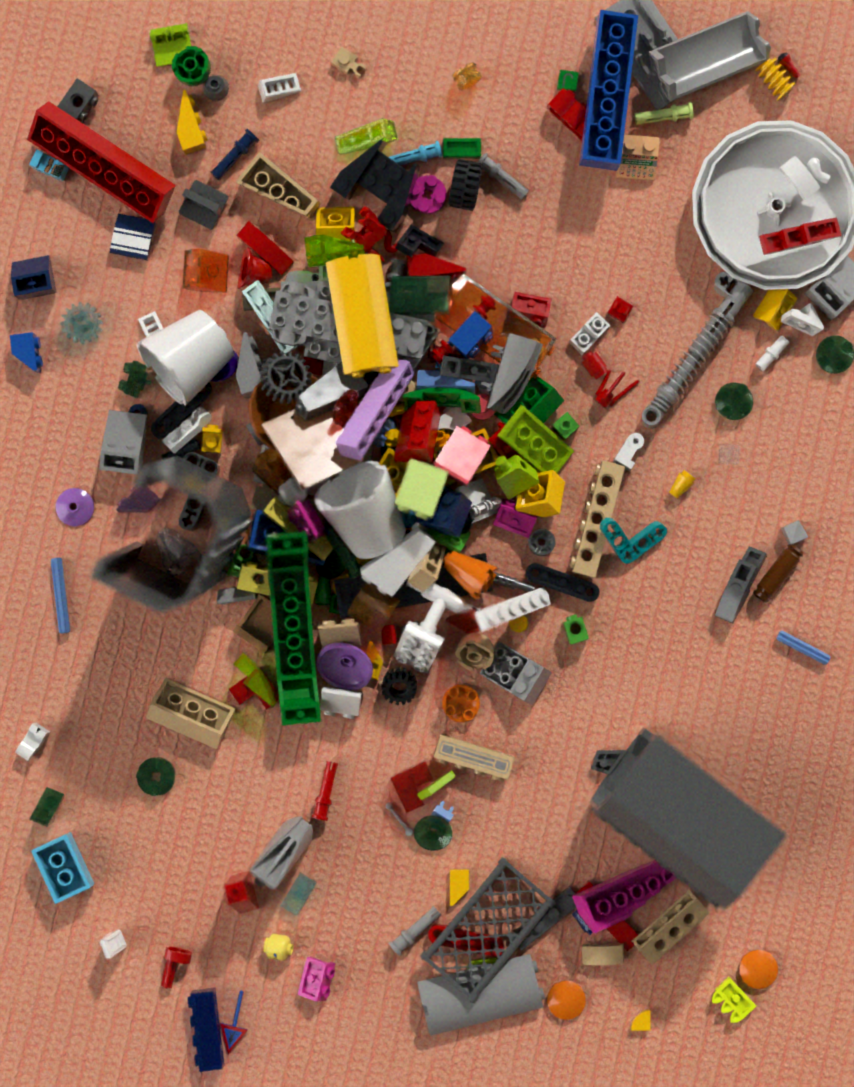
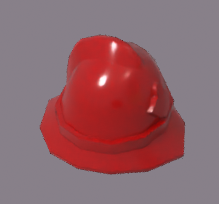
M249 247L245 249L242 256L238 289L245 285L250 286L257 280L263 285L272 278L271 266L266 261L252 255Z

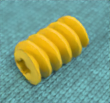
M773 58L761 64L755 72L761 70L759 77L766 76L763 83H770L768 86L769 90L775 88L772 95H779L777 99L779 101L793 90L795 82L788 83L791 77H783L786 70L779 71L782 65H774L777 58Z

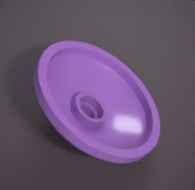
M332 643L326 645L321 649L316 659L317 670L321 677L339 689L357 690L363 688L369 683L373 675V665L369 657L361 649L351 644Z

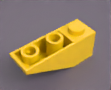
M186 89L182 93L177 126V135L185 155L207 148L205 142L208 141L205 131H201L199 124L202 123L198 112L194 113L192 107L195 106L192 94L188 95Z

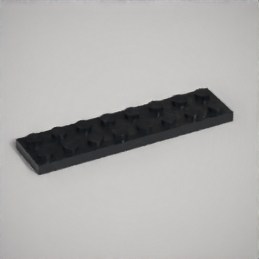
M486 553L470 556L488 563ZM442 562L438 578L434 584L446 588L460 597L470 595L443 567L444 563ZM362 575L334 580L340 618L432 602L422 597L421 592L406 586L409 576L393 596L389 594L384 595L377 590L378 586L374 583L368 584L361 578ZM492 584L487 590V592L493 591Z

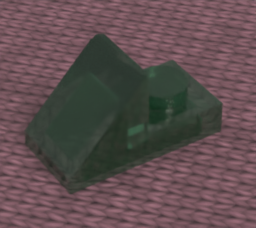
M46 787L30 816V820L46 827L52 824L55 820V814L64 799V794Z

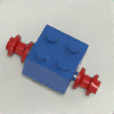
M482 295L480 297L482 302L478 306H472L475 311L448 339L447 343L441 340V347L438 350H432L434 353L432 357L439 364L442 363L443 356L454 355L456 351L465 359H474L479 354V348L483 343L487 345L491 341L493 329L486 319L490 309L496 310L494 306L496 302L489 295L486 297Z

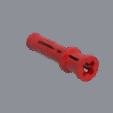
M326 761L319 797L315 798L316 807L314 814L311 815L312 818L328 821L327 813L329 805H332L330 796L338 763L333 762L332 770H330L332 763L330 761Z

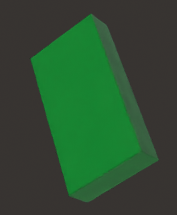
M443 138V159H481V138Z

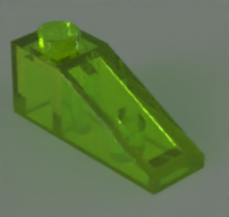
M382 118L337 135L335 140L339 155L369 149L379 140L390 143L398 140L394 121Z
M326 235L304 237L309 267L326 265V262L348 256L350 259L357 258L360 254H365L364 246L354 242Z

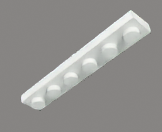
M541 587L475 612L480 629L483 631L551 605L545 587Z

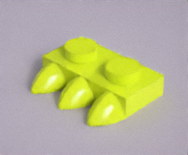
M729 976L715 989L716 991L712 996V1003H719L725 1000L721 1007V1013H728L734 1010L730 1017L731 1023L743 1020L756 1007V1004Z

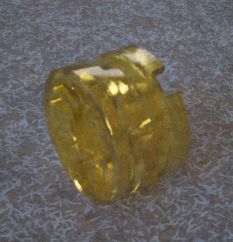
M475 63L467 64L466 67L458 69L452 75L453 80L458 83L457 87L459 90H465L481 80L482 75L476 70L477 66Z

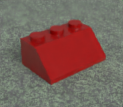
M417 401L403 413L394 462H410V459L419 462H432L441 417L436 401Z

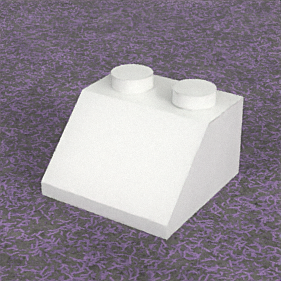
M323 687L320 710L324 711V715L335 716L336 713H341L344 718L354 719L355 716H359L362 692Z

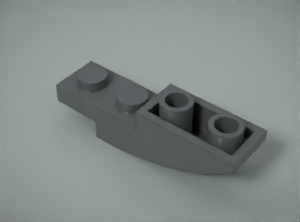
M750 546L748 547L742 560L739 559L727 583L715 614L716 617L732 624L734 623L750 593V587L767 557L765 552Z

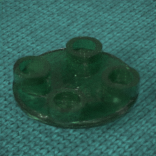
M834 335L823 339L816 349V361L821 369L828 373L838 374L844 372L851 366L854 360L853 344L841 336Z
M728 383L718 390L715 397V405L723 417L729 420H740L751 412L753 396L745 384Z

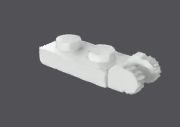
M201 406L192 411L191 416L169 433L162 442L173 453H176L202 430V427L210 422L212 419L211 414L206 412V409Z

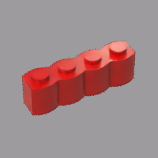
M563 88L547 104V109L582 141L586 104L578 102L575 99L576 95L571 90Z

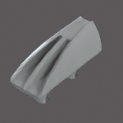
M509 333L505 347L493 345V348L499 350V352H491V356L501 358L494 384L484 381L481 383L488 389H479L480 393L490 395L487 405L488 409L505 414L513 407L532 375L543 344Z
M295 817L285 821L279 827L250 868L251 874L256 877L254 881L259 887L266 885L270 889H275L310 845L313 835L312 824L307 823L302 817Z

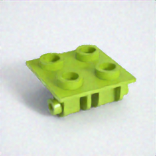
M187 23L150 30L156 67L172 65L175 54L177 52L179 54L182 50L186 49L185 47L191 46Z

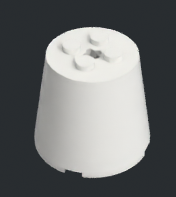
M202 310L189 314L137 343L138 352L147 368L151 366L157 374L154 378L181 405L188 404L234 357L233 348L226 337L225 331Z
M361 462L338 473V476L331 481L327 479L315 495V503L351 552L358 558L370 559L381 556L395 548L405 536V525L401 512L397 509L398 506L395 505L396 496L386 467L379 465L378 462Z

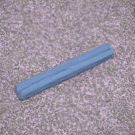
M62 558L51 559L59 633H69L70 623Z

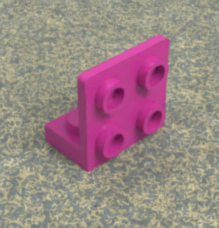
M309 499L302 503L300 501L296 502L287 511L288 519L292 524H295L297 532L307 533V544L328 533Z

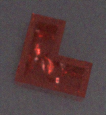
M426 760L390 776L406 813L424 805V801L420 800L417 795L419 793L417 787L433 779Z

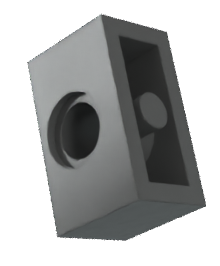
M77 78L57 107L81 123H84L88 117L87 113L89 110L97 105L99 95L96 90ZM78 100H83L82 106L75 107V103Z

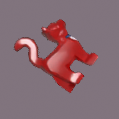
M366 206L359 212L362 217L365 216L364 219L358 220L359 224L363 226L360 231L356 232L347 226L341 231L345 238L351 239L353 246L360 254L380 255L372 247L383 237H385L384 247L387 252L394 253L398 251L395 249L397 243L393 246L391 245L392 234L390 230L386 229L379 222L377 216ZM380 255L381 261L384 262V258Z

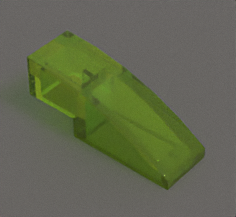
M243 652L233 664L248 676L243 683L272 708L275 707L277 703L269 681L255 661Z

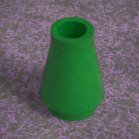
M329 577L318 578L314 596L316 605L326 606L330 605V601H332Z

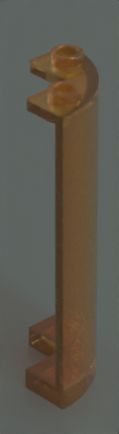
M463 273L452 286L447 299L438 308L435 318L456 332L475 311L472 306H478L482 302L480 297L482 295L485 297L489 295L496 302L494 305L496 310L490 309L486 319L492 326L493 338L487 345L483 343L479 349L492 357L491 352H499V350L493 348V345L505 347L509 333L543 344L529 381L532 377L536 379L542 370L539 367L547 355L550 357L555 351L556 347L554 344L557 338ZM492 357L494 360L500 363L501 358Z

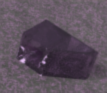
M134 486L129 497H123L117 505L119 507L116 510L119 513H149L162 499L149 486L144 488Z

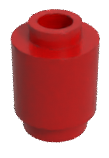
M589 351L582 357L584 361L581 364L590 376H594L596 380L608 372L607 365L597 352L592 353V351Z

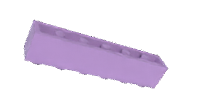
M398 359L399 367L391 369L392 372L387 374L379 373L377 378L374 379L372 386L365 393L360 405L355 409L353 416L346 423V427L335 442L341 456L357 460L363 458L414 376L410 361Z

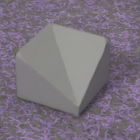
M799 520L781 528L788 545L808 538Z

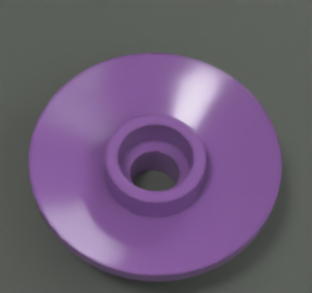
M71 488L64 491L56 502V513L59 519L70 526L85 524L90 520L94 512L92 497L86 491L79 488ZM72 503H75L77 505V508L75 510H71L70 508Z

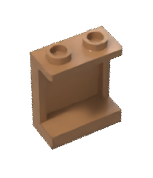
M258 594L256 600L241 622L234 628L233 632L263 653H266L273 643L270 596Z

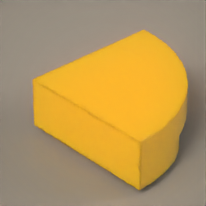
M644 1010L634 1018L631 1023V1031H651L650 1010Z

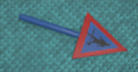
M242 990L239 992L233 1026L220 1023L228 1054L248 1030L236 1027L243 997Z

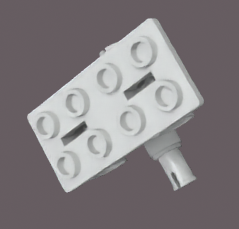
M407 581L406 586H409V587H411V588H413V589H415V590L421 592V591L418 590L417 588H414V587ZM434 583L424 592H421L422 597L433 602L424 621L420 625L411 621L408 622L393 655L398 662L402 664L407 663L421 673H428L444 640L443 637L435 634L445 608L456 614L461 612L476 620L475 612L481 610L465 602L466 600L463 597Z

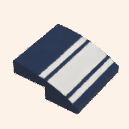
M118 213L110 253L148 260L156 221L152 223L144 218Z

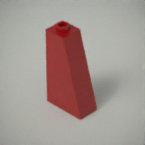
M250 871L232 875L223 885L228 905L240 914L259 909Z

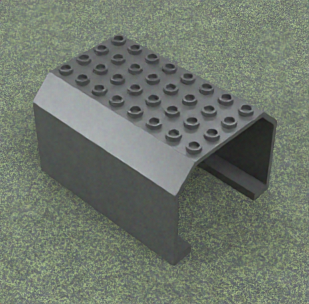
M179 456L142 466L133 485L144 488L164 481L210 504L218 531L193 584L190 585L138 559L144 544L134 542L98 559L90 578L160 613L196 600L201 594L204 595L213 586L215 587L216 584L223 581L227 574L225 568L232 563L235 556L233 552L241 545L244 538L241 535L249 528L252 521L249 519L251 511L243 488Z
M644 727L627 748L626 753L611 774H607L598 786L589 802L592 805L591 810H593L596 816L604 822L607 821L619 834H624L636 847L639 846L653 860L655 858L663 868L669 872L671 871L676 878L689 885L694 892L701 897L703 896L716 909L721 907L725 910L742 896L787 836L781 829L656 733L653 735Z

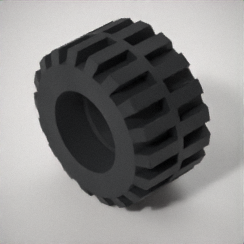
M462 159L457 160L449 195L450 207L473 211L476 206L483 168L481 163Z

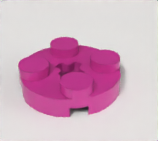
M425 175L417 178L410 200L411 206L416 211L428 215L441 210L446 201V188L442 181L434 175ZM426 190L433 193L429 200L427 197H422Z

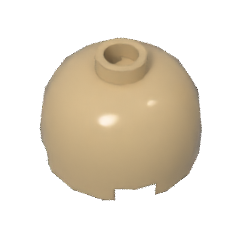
M469 633L460 639L455 655L458 658V663L464 668L474 670V668L483 667L484 670L491 666L493 662L494 645L490 638L484 634Z

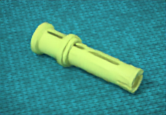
M692 102L680 106L674 104L666 109L635 113L636 125L664 120L677 122L678 119L694 118Z

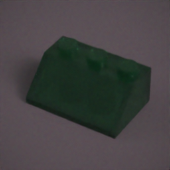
M392 276L390 313L398 315H450V276Z

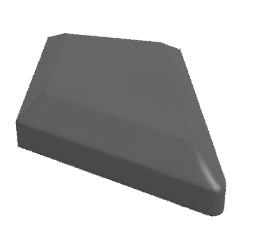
M597 750L591 769L610 775L626 751Z

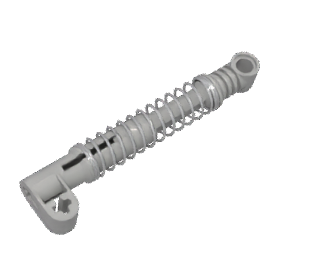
M721 272L716 276L714 282L715 291L725 299L718 308L711 312L712 315H709L711 319L705 321L706 326L704 328L701 327V333L696 334L698 337L696 340H692L693 344L691 346H688L689 353L683 352L687 356L686 360L679 358L683 364L681 366L675 364L679 370L677 372L670 370L674 377L666 376L670 380L669 384L662 382L658 386L657 397L653 398L654 401L652 400L651 404L642 413V423L645 427L653 429L659 425L665 416L664 413H667L666 409L669 410L672 404L679 401L678 393L683 394V388L689 387L687 381L692 382V376L697 375L695 369H702L700 363H706L705 358L710 357V351H715L714 346L719 345L718 340L723 339V333L728 332V327H732L735 322V316L753 293V289L746 283L732 278L727 272ZM721 282H728L727 285L721 286ZM734 283V284H735L734 287H733L732 290L728 293V292H727L728 287H730L731 284ZM731 306L732 308L729 310V312L726 315H724L727 309ZM650 413L655 414L657 417L653 422H649L646 419V416Z

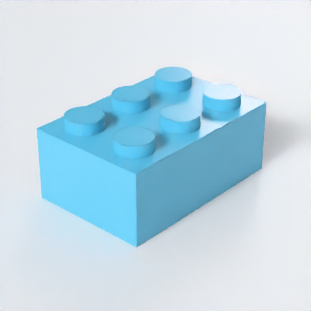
M71 832L31 850L55 904L94 885V881Z

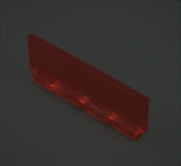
M474 606L449 616L445 620L453 626L466 631L465 633L467 634L481 631L475 612L480 609Z

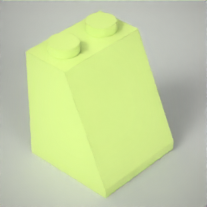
M410 459L395 501V505L398 506L397 509L405 513H409V510L417 513V517L425 520L428 517L432 518L448 472Z

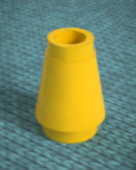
M685 470L681 473L679 472L669 493L678 499L694 485L693 482L696 478Z

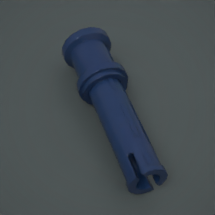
M249 129L245 130L246 133L239 141L236 140L234 142L232 150L210 172L216 179L220 180L243 154L248 153L249 148L255 142H259V139Z

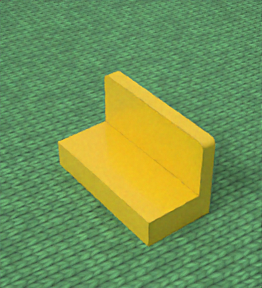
M770 289L765 294L753 317L766 322L773 330L779 331L783 324L781 322L782 315L792 309L797 298L789 289Z

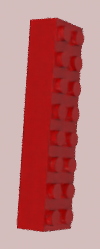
M48 101L36 110L28 134V141L150 222L154 223L165 214L175 189V184L53 103Z

